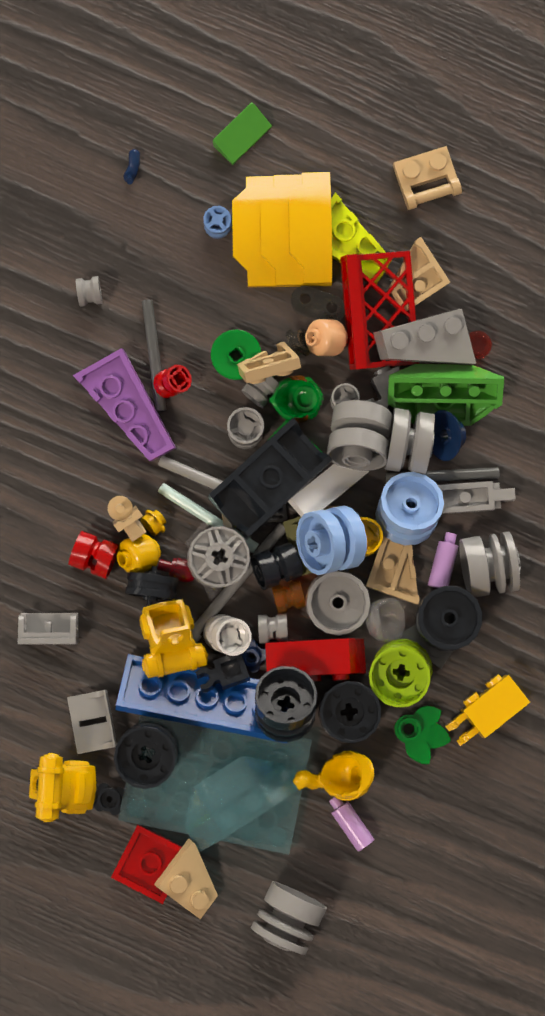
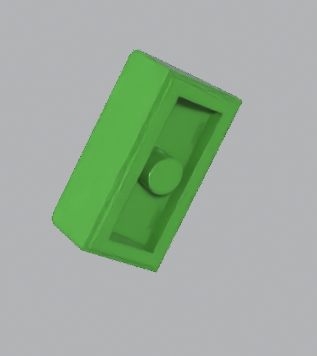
M251 102L213 139V146L234 165L272 128V125L257 106Z

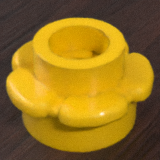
M146 510L145 515L140 519L144 528L153 536H156L160 531L164 533L165 527L163 525L166 524L164 516L157 510L153 512Z

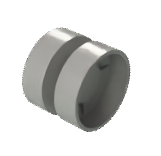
M351 400L337 404L333 408L332 433L329 436L327 455L333 459L332 462L338 466L359 471H370L384 467L388 457L389 441L387 439L391 434L392 413L387 408L369 401Z

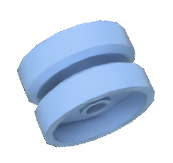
M405 472L392 477L382 490L375 513L376 522L380 525L383 535L392 542L405 546L416 545L427 540L434 532L444 506L442 491L436 482L424 474Z
M343 505L326 510L305 513L299 520L296 530L298 552L304 565L311 573L323 575L338 570H346L358 567L364 560L367 551V536L364 524L352 508Z

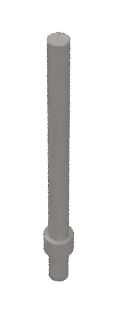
M278 523L252 555L266 550L270 551L286 533L284 526ZM251 557L247 571L238 582L225 587L194 623L192 634L195 643L202 637L200 634L203 632L206 622L219 613L253 572Z

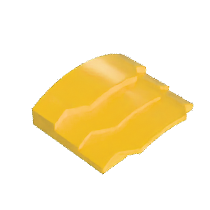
M330 172L246 177V189L232 200L233 258L247 270L248 287L332 286Z

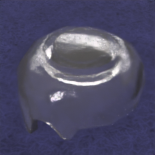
M396 598L378 599L371 603L366 618L369 634L381 642L399 640L402 637L405 629V615L402 605Z

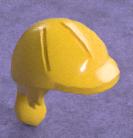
M343 751L333 755V758L324 764L319 774H313L307 770L296 772L293 783L298 790L305 787L312 790L324 788L330 796L344 801H351L360 798L368 792L374 779V768L367 756L354 751Z

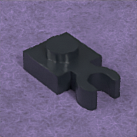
M241 654L237 656L228 655L213 660L215 669L201 668L195 672L197 679L202 677L209 678L208 683L200 685L202 692L213 690L218 683H221L223 690L250 681Z

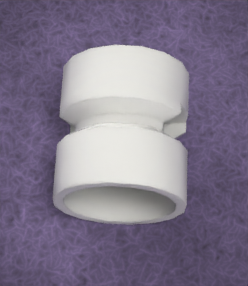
M218 614L206 622L203 637L211 649L229 656H237L244 653L249 647L251 631L244 621L225 614Z

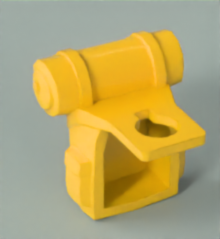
M183 599L165 601L143 607L139 621L143 638L149 642L150 653L144 655L142 668L148 679L153 677L160 678L164 675L186 670L193 671L207 665L208 653L202 643H195L193 639L194 619L192 618L189 606L185 605Z
M55 753L40 756L39 767L31 769L29 798L37 800L35 802V817L44 822H53L59 819L60 810L67 814H84L86 810H92L96 793L95 766L81 760H68L63 763V757Z

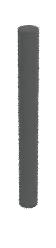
M149 299L142 301L154 403L157 412L167 411L166 400L156 392L153 383L154 377L162 369L153 300Z
M499 467L431 470L427 471L425 475L434 482L499 479L500 473ZM405 472L385 473L386 484L392 477Z

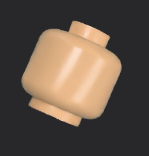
M318 319L308 326L305 340L312 354L317 356H336L344 350L348 341V335L341 322L332 319Z

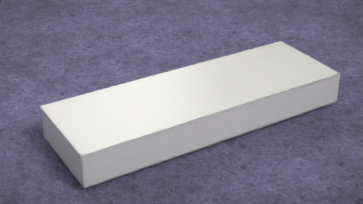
M333 464L288 502L301 517L308 512L324 510L369 471L353 470Z

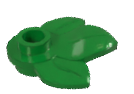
M431 706L421 707L413 715L401 716L395 723L394 731L397 738L405 743L407 755L418 763L429 764L431 759L430 748H439L451 741L447 731L437 724L441 715V710ZM407 723H411L414 727V731L411 734H406L403 730L404 725Z

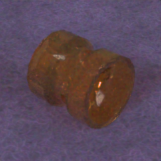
M300 580L291 581L289 587L280 584L272 587L278 614L287 612L293 605L297 609L306 607Z

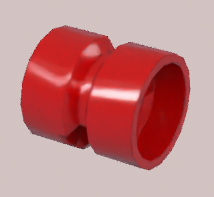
M81 531L73 546L68 565L83 571L90 568L91 574L107 579L117 558L119 545L105 539L99 542L97 536Z

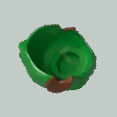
M297 375L289 376L280 381L269 400L283 419L290 421L294 418L297 423H303L308 419L316 417L320 407L323 405L324 396L312 378Z

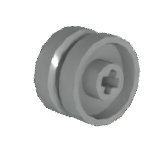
M394 408L391 434L388 438L389 450L385 470L400 472L404 466L406 455H409V471L425 475L434 444L435 414L419 412L416 415L413 428H410L411 414L409 410Z
M338 570L319 575L313 579L307 588L305 606L307 614L315 626L326 633L342 635L353 632L363 624L369 613L370 598L368 590L360 579L349 572ZM336 597L343 600L340 603V608L332 605V601Z

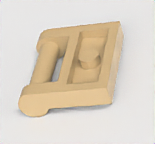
M447 146L393 163V168L408 210L417 208L418 204L452 194L456 196L462 194L461 184L455 173ZM443 178H447L448 184L413 194L411 188Z

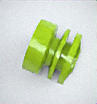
M394 639L384 644L376 653L369 672L370 686L383 703L393 707H409L419 702L427 693L433 672L432 660L426 649L419 643L409 639ZM400 664L405 665V670H407L404 676L399 675V670H397Z

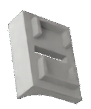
M101 690L67 697L77 754L116 747L117 740L108 691ZM106 716L107 722L80 727L79 721Z

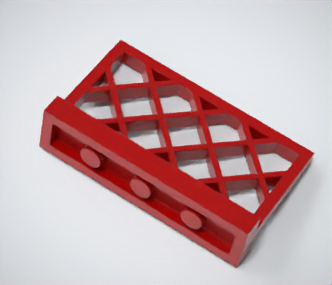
M410 251L350 254L340 257L350 370L420 364L419 362L386 360L370 362L369 350L376 343L374 335L367 330V321L372 315L385 324L380 330L394 327L391 323L400 312L408 318V323L416 321ZM393 258H403L405 270L399 277L386 267ZM378 259L387 260L382 264ZM372 260L380 267L371 279L362 272L361 261ZM382 271L395 280L386 292L374 283ZM404 276L406 278V284L401 280ZM363 280L367 282L365 287L363 286ZM398 283L406 290V299L401 306L389 296ZM370 286L382 295L373 308L364 298V293ZM385 299L397 309L388 321L376 311ZM406 304H408V312L404 309ZM365 308L370 311L367 315ZM368 336L372 339L369 344H368Z

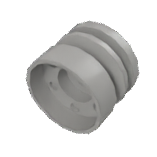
M224 526L211 527L200 532L191 542L187 552V564L192 576L202 585L211 588L228 587L238 582L246 573L250 562L249 548L245 539L235 530ZM221 549L224 551L223 557L226 559V562H219L216 565L213 563L214 557L211 554L212 552L217 553Z
M509 531L500 534V544L496 534H490L488 548L484 547L480 536L460 539L459 552L466 590L474 597L489 595L490 582H494L499 594L505 593L506 582L510 592L520 589V558Z
M272 881L264 900L274 910L270 912L259 909L257 915L268 923L254 920L251 929L266 942L277 948L306 955L309 946L299 940V938L312 941L314 935L305 929L304 926L305 924L319 926L327 907L302 892Z

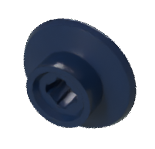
M439 410L434 413V444L432 453L442 461H449L459 453L464 445L466 430L464 425L452 413L446 410Z

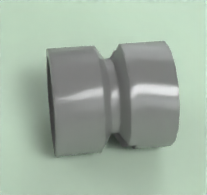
M249 407L233 411L227 422L230 441L241 449H251L257 446L264 435V421L260 413Z

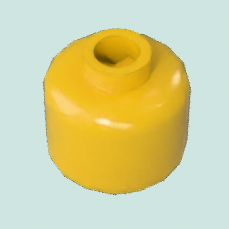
M143 534L133 542L130 538L124 539L118 548L117 562L126 572L143 573L149 571L152 566H157L161 556L160 546L156 540L146 534Z

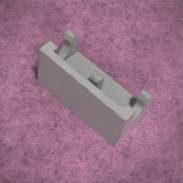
M21 613L18 617V644L79 645V613Z

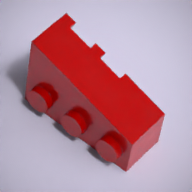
M344 638L265 643L267 672L280 666L296 667L306 672L313 681H322L321 675H332V680H350L349 674L366 673L364 639Z

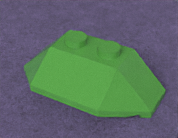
M414 364L389 375L388 404L393 408L409 410L412 424H414L416 415L419 412L434 414L436 411L446 410L452 413L464 426H471L489 414L493 409L502 406L504 377L474 365Z

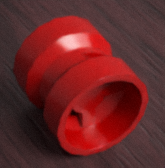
M174 365L157 373L153 383L156 392L161 397L171 398L187 391L191 386L192 378L186 367Z

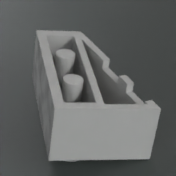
M462 309L452 310L373 332L380 360L458 365L476 364Z

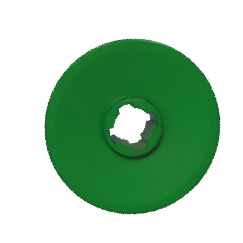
M229 330L222 333L214 341L211 348V361L220 375L228 379L240 380L243 378L239 375L237 364L260 353L261 347L256 338L250 333L243 330ZM238 350L243 357L235 362L230 354Z

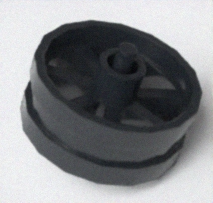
M152 566L151 571H147V573L128 572V585L125 594L143 597V600L147 601V606L153 605V601L157 602L158 599L176 600L178 578L162 576L161 573L157 572L156 566Z

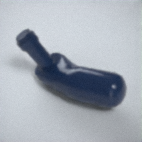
M136 149L129 151V166L123 175L127 184L133 183L140 166V152Z

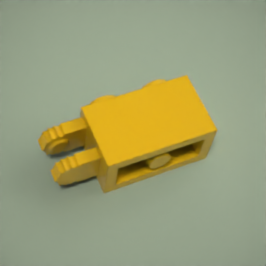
M497 674L485 684L488 689L480 695L475 692L463 701L465 707L460 710L462 713L445 726L448 731L455 730L466 719L471 723L473 727L461 734L457 739L460 746L477 733L482 738L488 737L530 703L509 675L501 677Z

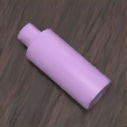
M446 532L444 541L438 542L428 586L437 589L449 586L459 548L458 545H455L456 534Z
M335 797L329 800L334 808L331 814L357 851L362 850L375 840L349 801L343 802Z

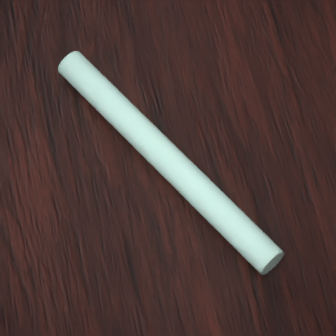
M163 483L159 488L158 493L211 527L224 526L223 520L167 484ZM251 538L245 539L249 551L254 553L259 544Z

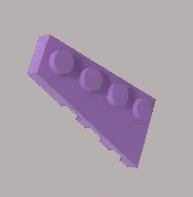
M121 348L73 375L149 461L152 462L176 449L124 349Z

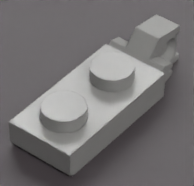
M493 481L438 485L444 500L442 514L494 511L495 509H501V502L516 500L515 488L500 489L499 483H493Z

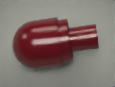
M173 558L172 562L163 559L159 560L157 570L168 572L169 577L178 578L180 582L185 583L195 579L190 572L186 559Z

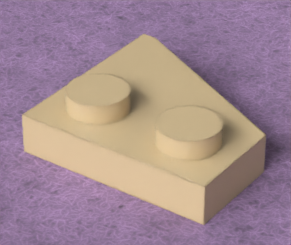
M422 237L416 239L410 249L415 306L450 283ZM404 262L396 273L397 277L405 270ZM404 276L401 280L406 284V278ZM398 283L389 295L401 306L406 299V290ZM406 304V306L404 307L406 311L409 310L408 304Z
M280 342L276 344L277 352L268 355L267 351H262L237 365L239 375L246 383L258 384L271 376H287L292 374L293 370L301 368L300 358L285 342Z
M383 535L382 543L378 548L365 587L418 605L420 600L417 590L412 545L405 546L394 543Z
M190 839L185 842L154 884L199 919L203 917L218 896L197 846Z

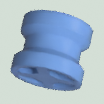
M213 206L205 212L203 217L204 229L210 237L220 239L230 233L232 228L231 215L226 208Z

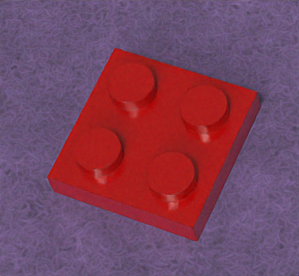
M138 824L111 878L163 904L167 894L154 884L182 846Z

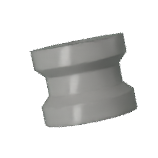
M93 276L90 280L76 279V290L80 307L92 302L96 305L102 304V293L98 276Z

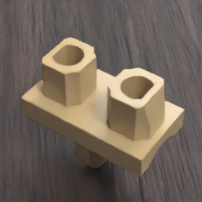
M115 496L109 501L108 513L115 519L112 522L118 532L124 529L132 542L147 532L138 520L143 515L136 506L132 507V503L127 497Z

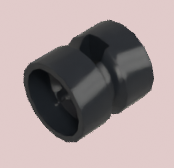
M290 542L274 547L273 553L266 550L251 556L254 576L263 590L278 586L281 579L289 582L303 575L300 557L296 548Z

